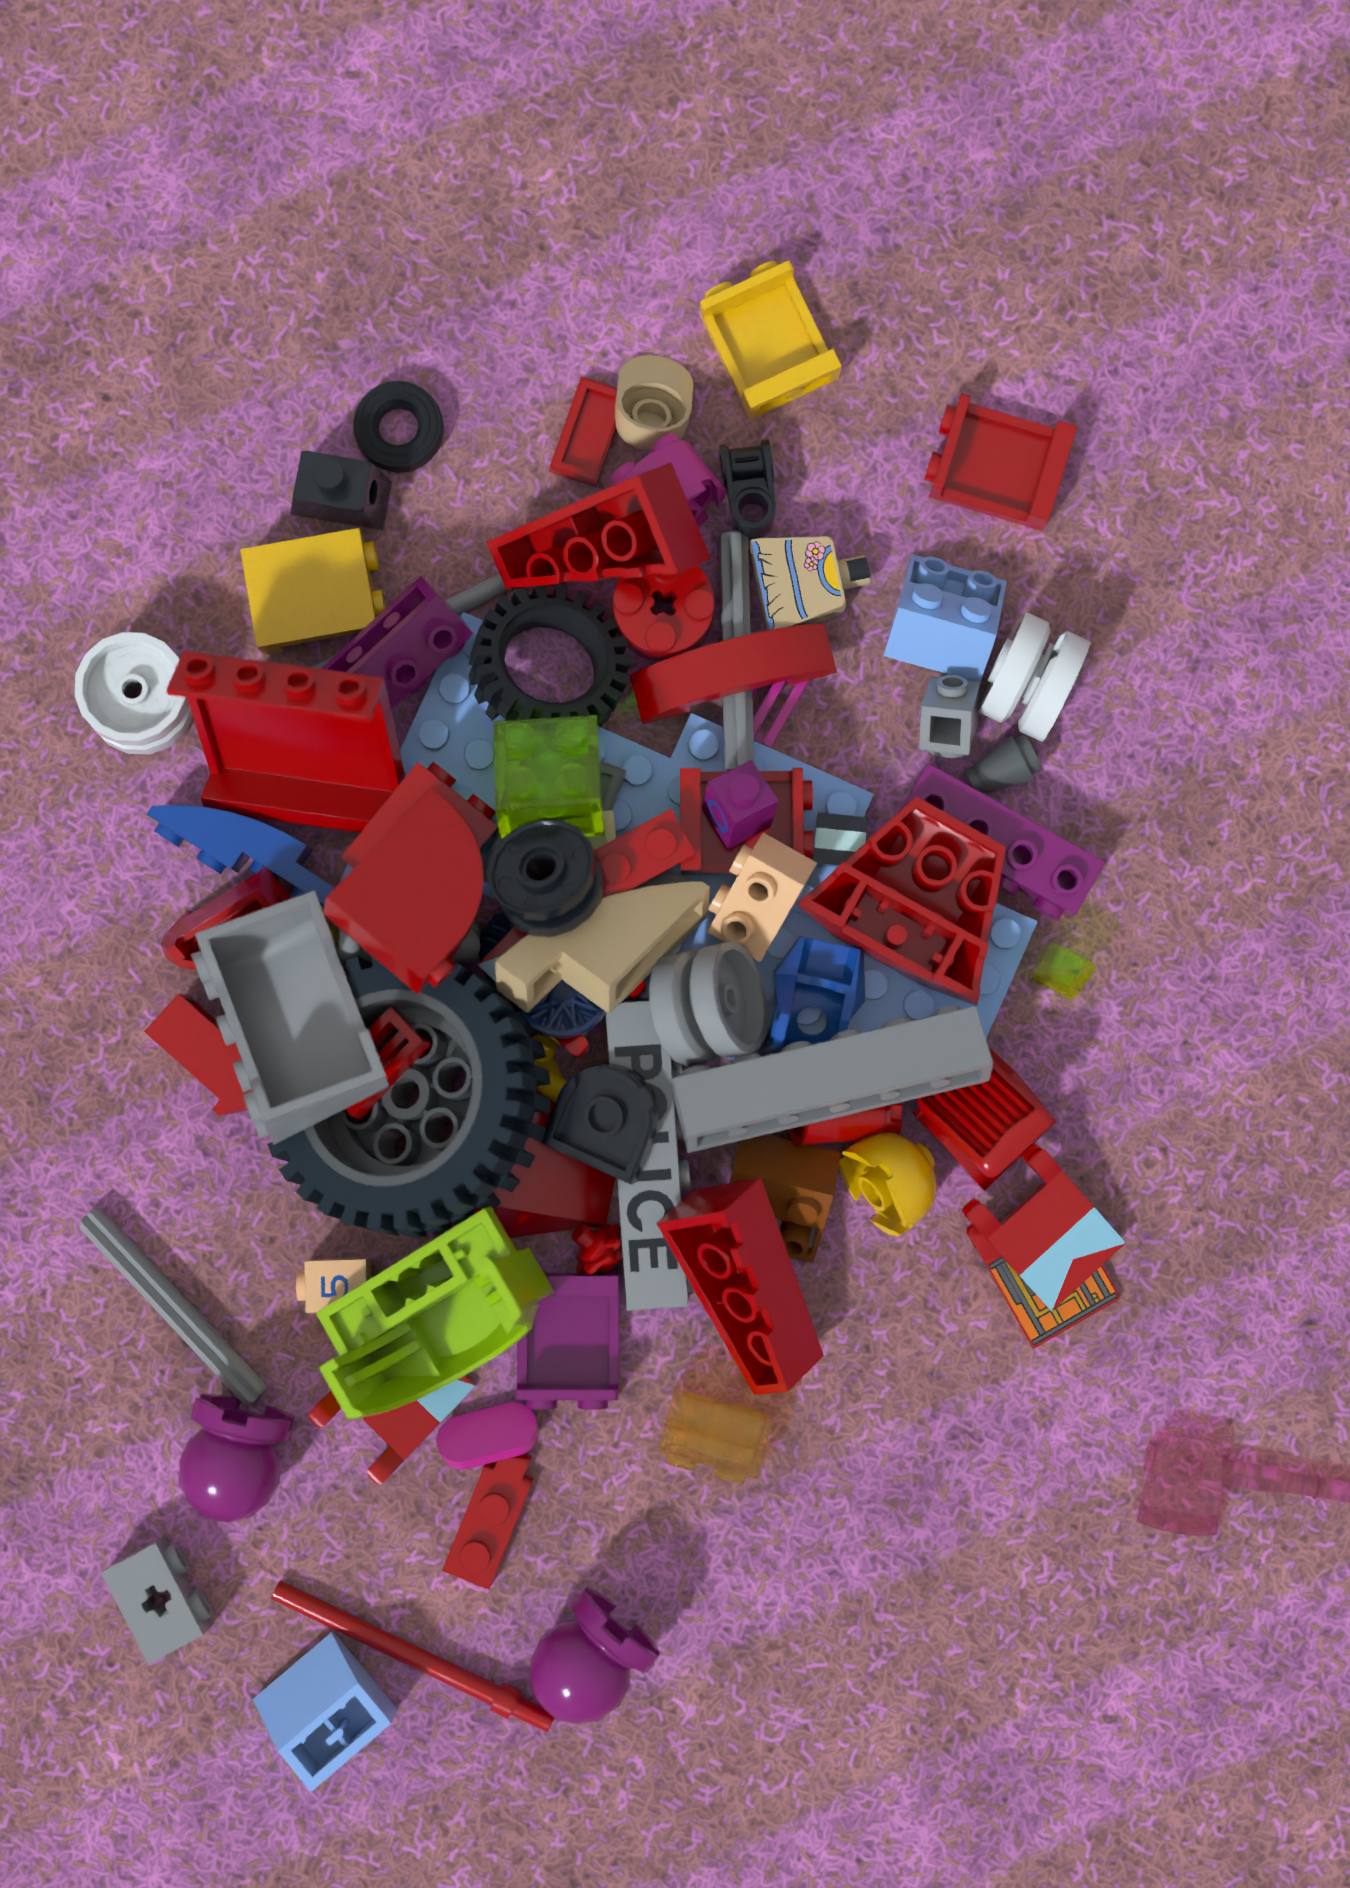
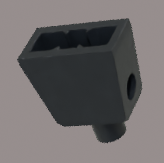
M301 451L290 514L383 531L392 481L373 463L368 461ZM370 489H373L371 501H369V492Z

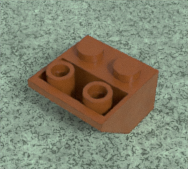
M770 1135L741 1140L738 1142L729 1183L761 1177L789 1258L814 1263L834 1197L841 1152L812 1145L796 1147L791 1140Z

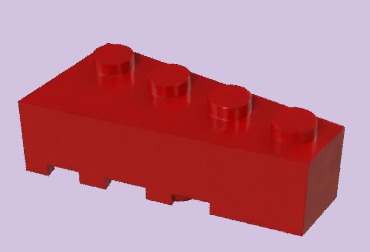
M672 462L636 475L486 541L506 589L553 585L566 581H598L611 577L634 578L662 573L663 575L679 574L711 559Z
M760 1177L693 1190L656 1224L753 1394L788 1392L824 1355L762 1179Z

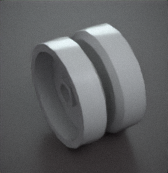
M728 941L701 948L698 953L688 950L669 954L658 959L652 969L649 985L650 1010L656 1033L665 1051L675 1062L689 1066L709 1062L718 1058L719 1055L729 1058L749 1054L760 1048L765 1039L768 1022L767 1000L762 978L756 964L742 945L734 941Z

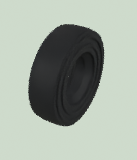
M390 381L374 387L362 398L355 412L353 429L361 452L371 463L386 471L403 473L424 466L434 457L443 439L444 423L438 404L427 391L413 383ZM394 409L408 410L418 421V430L415 437L403 445L390 444L380 435L379 427L382 418L386 413Z

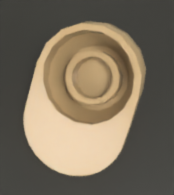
M659 355L637 356L628 360L621 367L617 384L614 418L617 432L624 442L634 448L651 452L653 445L667 434L675 433L679 440L683 438L690 420L693 397V380L686 368L670 358Z

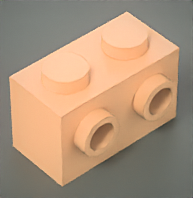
M765 833L761 835L753 849L744 844L729 872L737 876L732 887L723 883L708 908L716 916L707 933L723 942L734 941L742 945L753 959L761 962L817 863Z

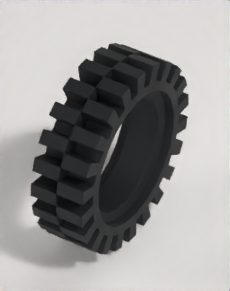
M546 585L534 586L532 594L529 596L525 587L514 591L511 601L506 595L499 599L495 609L492 610L490 608L484 616L470 653L469 665H472L469 673L470 685L477 684L474 696L478 704L487 701L489 704L485 714L491 721H494L501 715L505 719L501 729L510 735L515 726L524 729L521 740L527 742L526 729L528 728L538 731L536 734L543 735L542 745H549L544 742V737L548 736L544 734V729L556 726L565 729V732H559V730L549 731L551 734L567 738L564 745L574 743L579 733L582 734L584 739L592 735L597 725L602 727L608 721L611 713L614 712L630 674H627V671L631 665V655L624 654L628 642L623 635L615 636L618 630L615 617L613 616L604 622L602 617L606 608L597 602L591 610L584 606L588 595L579 590L574 601L567 599L568 587L557 585L553 595H547ZM533 628H553L563 631L574 637L590 656L594 669L593 684L586 693L574 700L554 703L538 700L518 687L508 673L505 663L506 645L516 635ZM557 737L550 738V741L555 742Z

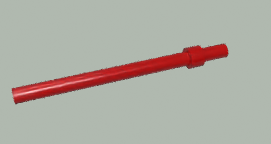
M281 1580L271 1597L272 1600L491 1705L490 1711L506 1719H509L510 1715L545 1732H548L554 1720V1717L542 1706L520 1696L521 1690L505 1682L499 1686Z

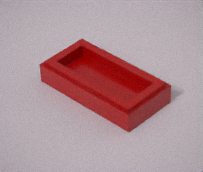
M581 376L553 455L549 472L597 487L617 430L614 418L616 387Z

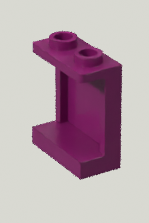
M544 1273L555 1292L537 1302L539 1307L533 1326L517 1342V1387L515 1389V1400H527L528 1409H556L557 1400H578L579 1409H607L608 1400H618L619 1273H594L590 1276L586 1273L582 1275L578 1273Z

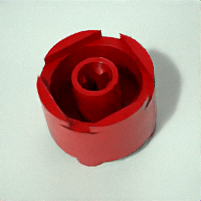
M696 565L679 574L663 575L662 573L634 578L620 577L613 595L614 617L618 625L617 631L619 636L623 635L627 639V647L636 655L659 662L700 648L709 635L714 617V593L705 573ZM660 600L666 604L672 601L673 615L669 617L664 612L659 613L657 616L654 615L655 602Z

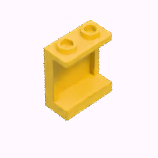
M790 260L777 265L776 261L766 262L752 270L749 274L750 278L738 284L732 285L731 282H724L714 286L705 293V299L700 301L699 315L749 420L832 383L840 377L842 365L834 349L829 351L794 280V267Z
M360 528L240 549L256 646L263 655L284 652V646L360 633L386 609L383 591H374L371 572L379 571L374 541L365 542Z

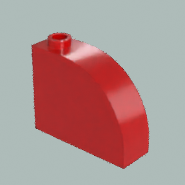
M430 788L326 897L323 914L417 995L428 983L437 988L452 972L456 963L451 958L466 939L479 908L483 889V867L478 845L467 823L455 808Z

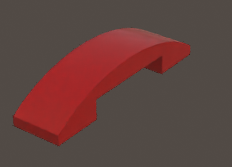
M821 623L767 630L706 645L643 668L631 674L630 678L642 724H647L691 712L690 706L786 680L788 686L835 674L837 669L825 625Z

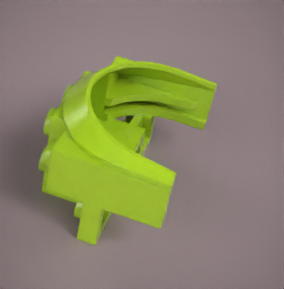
M490 1206L316 1312L340 1355L323 1364L319 1369L347 1419L388 1412L453 1383L512 1347L531 1330L539 1307L537 1302L555 1291L530 1248L516 1251Z

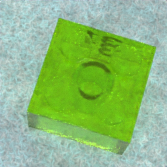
M597 715L494 722L495 810L501 840L520 825L539 819L563 820L578 827L586 837L605 836L601 745Z

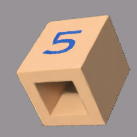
M371 1257L317 1258L304 1261V1270H298L296 1275V1294L298 1301H305V1312L316 1313L372 1278Z

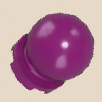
M201 1394L200 1398H195L191 1419L201 1424L202 1429L189 1438L182 1452L178 1484L188 1502L203 1517L227 1523L251 1518L270 1501L279 1485L281 1461L274 1444L291 1439L295 1417L286 1411L266 1405L264 1415L239 1409L241 1401L236 1397Z
M586 1587L580 1595H576L570 1602V1607L575 1614L576 1620L557 1623L542 1635L530 1659L529 1681L536 1701L557 1720L574 1724L597 1722L619 1707L630 1687V1670L636 1669L642 1673H648L660 1654L655 1643L637 1624L628 1631L610 1615L616 1606L599 1592Z

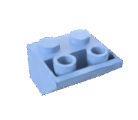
M911 554L890 627L884 656L945 674L962 676L967 680L981 682L997 636L1007 581L996 578L986 571H970L949 565L936 557L924 558Z
M333 1631L253 1698V1702L277 1751L311 1792L392 1723L398 1710Z

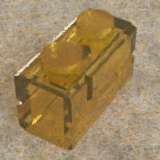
M673 1388L658 1444V1452L667 1454L665 1463L686 1470H695L696 1462L715 1467L714 1476L720 1479L744 1484L746 1476L756 1479L758 1477L773 1417L772 1414Z

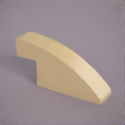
M703 881L680 882L643 887L602 898L601 903L592 916L573 931L553 937L527 935L495 961L496 990L528 1013L550 990L563 980L604 1011L611 1013L652 972L659 958L669 955L708 917L710 886Z

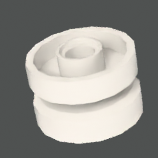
M1025 612L1011 640L1007 638L987 680L990 684L978 712L1002 723L1011 716L1022 697L1024 707L1018 719L1019 731L1043 742L1073 687L1091 642L1070 631H1065L1058 636L1054 645L1049 643L1045 653L1042 654L1050 635L1049 622L1029 612Z
M121 632L100 640L84 655L75 674L74 696L81 715L109 746L127 754L150 755L171 747L187 732L193 719L187 697L168 695L166 691L180 658L164 641L146 633ZM142 687V692L138 697L133 699L127 698L133 689Z

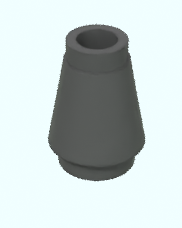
M1024 734L1016 739L1011 735L974 763L972 767L966 769L965 772L972 787L985 794L1034 780L1032 775L1043 770V767L1029 739Z

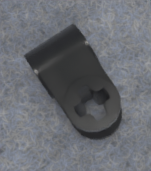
M765 439L761 440L758 446L729 449L727 444L719 445L722 481L727 493L732 528L734 531H740L741 534L747 536L748 540L764 538L770 533L774 525L776 508L770 441ZM757 504L765 510L766 516L759 521L750 522L745 520L739 511L745 505Z

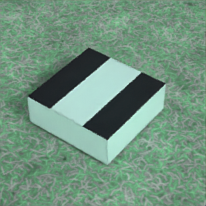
M818 812L813 846V861L817 863L816 865L838 867L866 843L868 817Z

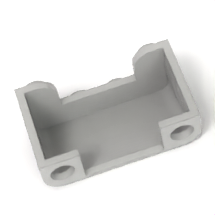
M315 890L195 933L201 951L192 954V958L209 1000L220 998L225 1014L217 1016L216 1020L226 1046L236 1043L242 1060L232 1064L242 1091L246 1092L252 1089L251 1092L243 1094L260 1139L270 1136L275 1145L389 1087L370 1033L365 1028L338 958L332 934Z

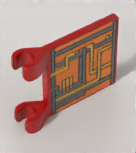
M972 1224L966 1228L969 1239L983 1260L1033 1349L1121 1299L1103 1266H1101L1051 1312Z

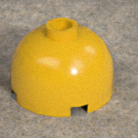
M882 1133L863 1138L842 1153L845 1156L839 1161V1170L846 1188L856 1202L862 1192L863 1196L877 1213L869 1220L888 1235L901 1236L921 1221L931 1210L936 1199V1176L933 1170L935 1161L932 1154L923 1144L918 1142L914 1144L908 1138L895 1133Z

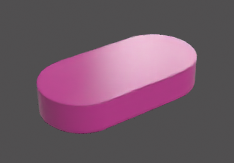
M508 1402L450 1418L439 1429L436 1443L441 1457L446 1464L455 1469H469L528 1452L537 1442L539 1426L533 1411L528 1409L526 1405L519 1402Z

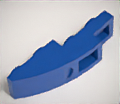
M187 805L151 806L146 814L159 822L154 832L178 847L181 846L184 839L201 849L196 859L220 874L223 873L226 866L239 873L248 858L251 857L254 861L249 869L257 873L267 867L277 880L279 877H282L296 886L291 894L294 898L315 890L321 906V904L325 905L326 897L335 889V887L302 867L313 849L283 831L258 820L228 811Z

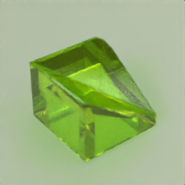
M1054 942L1044 947L1028 978L1072 1000L1078 995L1097 967L1094 966L1095 963Z

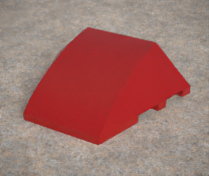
M916 796L796 905L836 938L854 948L864 950V953L923 987L977 1006L1006 846Z
M550 1100L549 1114L535 1112L533 1123L546 1128L555 1102ZM528 1137L523 1150L536 1155L530 1169L515 1164L510 1172L521 1182L513 1192L496 1188L493 1191L502 1202L493 1211L508 1237L513 1238L572 1230L581 1224H585L588 1227L605 1225L607 1223L615 1177ZM477 1207L473 1208L475 1213L483 1210ZM451 1222L452 1228L458 1225L457 1223Z

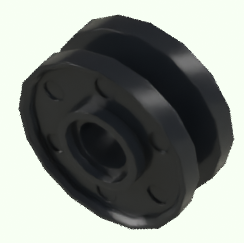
M558 819L532 821L520 825L503 837L491 854L487 870L490 891L500 904L503 913L515 928L531 936L553 937L573 931L587 921L602 901L606 884L602 864L594 854L590 841L578 827Z

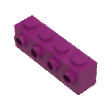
M420 576L321 669L384 677L392 711L409 693L419 690L426 683L428 676L446 659L456 656L463 649L465 642L474 633L459 614Z
M929 763L923 769L901 808L902 810L917 796L1006 846L999 890L1011 896H1015L1018 890L1035 899L1032 905L1035 910L1059 921L1062 915L1071 918L1077 914L1105 864V861Z

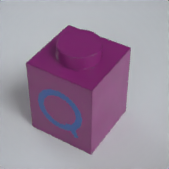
M750 760L707 783L702 810L729 849L771 827L779 800L754 762Z

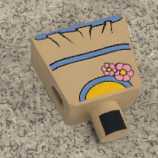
M832 537L757 538L750 541L749 551L766 631L791 626L817 624L841 615L846 608L844 589L870 584L866 556L860 555L837 560Z

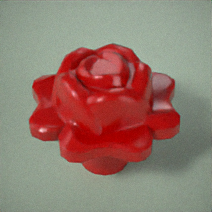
M581 1224L574 1230L571 1239L580 1246L575 1256L578 1261L576 1272L579 1275L586 1273L590 1276L595 1272L607 1273L612 1270L615 1263L622 1259V1240L619 1238L621 1227L618 1224L612 1226L605 1224L594 1231L587 1225Z

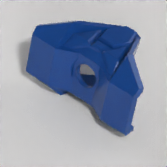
M799 936L773 971L778 1005L774 1010L767 1044L756 1050L755 1053L763 1057L780 1053L785 1046L795 1042L807 1041L814 1045L831 1041L834 1035L846 1031L850 1019L865 1002L864 950ZM811 1006L823 1010L827 1017V1025L824 1030L813 1035L803 1032L797 1024L799 1013L804 1008Z

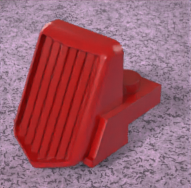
M989 1046L993 1066L988 1082L917 1098L919 1107L912 1113L938 1144L949 1152L969 1177L984 1191L1020 1158L1022 1153L1031 1144H1034L1057 1122L1017 1072Z

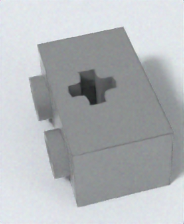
M165 1535L114 1562L101 1572L148 1665L203 1636L212 1626L208 1618L213 1616V1612L207 1597L199 1588L193 1591L184 1572L189 1570L187 1559L178 1544L173 1543L169 1545ZM168 1590L171 1599L166 1604L164 1602L155 1604L152 1601L151 1596L156 1591L164 1592Z

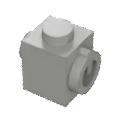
M958 675L930 677L921 705L919 750H927L931 754L942 758H957L970 754L978 727L980 681L966 680Z

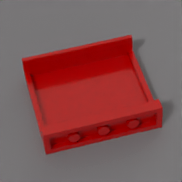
M191 651L182 652L166 691L168 695L187 697L210 770L209 778L200 797L203 807L228 811L242 816L361 833L406 777L384 677Z

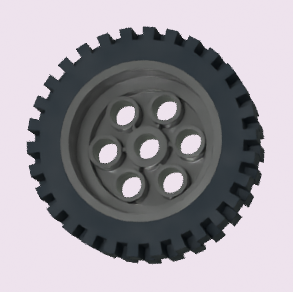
M372 955V963L356 956L345 961L349 976L346 974L345 976L366 1030H369L389 1007L397 1009L404 1016V1019L416 1028L420 1036L425 1039L432 1036V1049L425 1057L421 1058L420 1056L373 1106L372 1116L367 1122L363 1123L362 1119L353 1117L344 1109L275 1145L273 1142L267 1145L272 1157L288 1162L279 1169L285 1180L301 1185L295 1192L305 1201L319 1204L316 1209L323 1214L341 1219L340 1222L395 1236L402 1234L410 1237H426V1231L439 1235L444 1234L452 1229L451 1222L460 1224L475 1215L476 1213L473 1208L484 1209L491 1206L494 1209L502 1203L493 1191L496 1188L513 1192L521 1182L510 1172L515 1164L530 1169L536 1155L523 1150L529 1137L542 1142L546 1131L545 1127L533 1123L534 1113L549 1114L551 1099L536 1093V1086L551 1085L549 1070L535 1064V1060L546 1057L543 1044L528 1037L535 1030L518 1013V1005L496 990L494 982L456 963L452 972L437 988L428 983L417 995ZM396 1027L375 1048L377 1053L399 1031ZM408 1042L394 1055V1057L408 1044ZM394 1057L384 1066V1068L394 1059ZM465 1069L466 1082L459 1091L454 1092L453 1080L458 1072ZM418 1085L420 1090L419 1099L415 1105L409 1108L407 1096L410 1090ZM452 1119L453 1133L447 1141L442 1143L440 1138L441 1128L446 1121ZM405 1135L407 1141L406 1149L401 1156L396 1158L394 1154L395 1143L401 1136Z

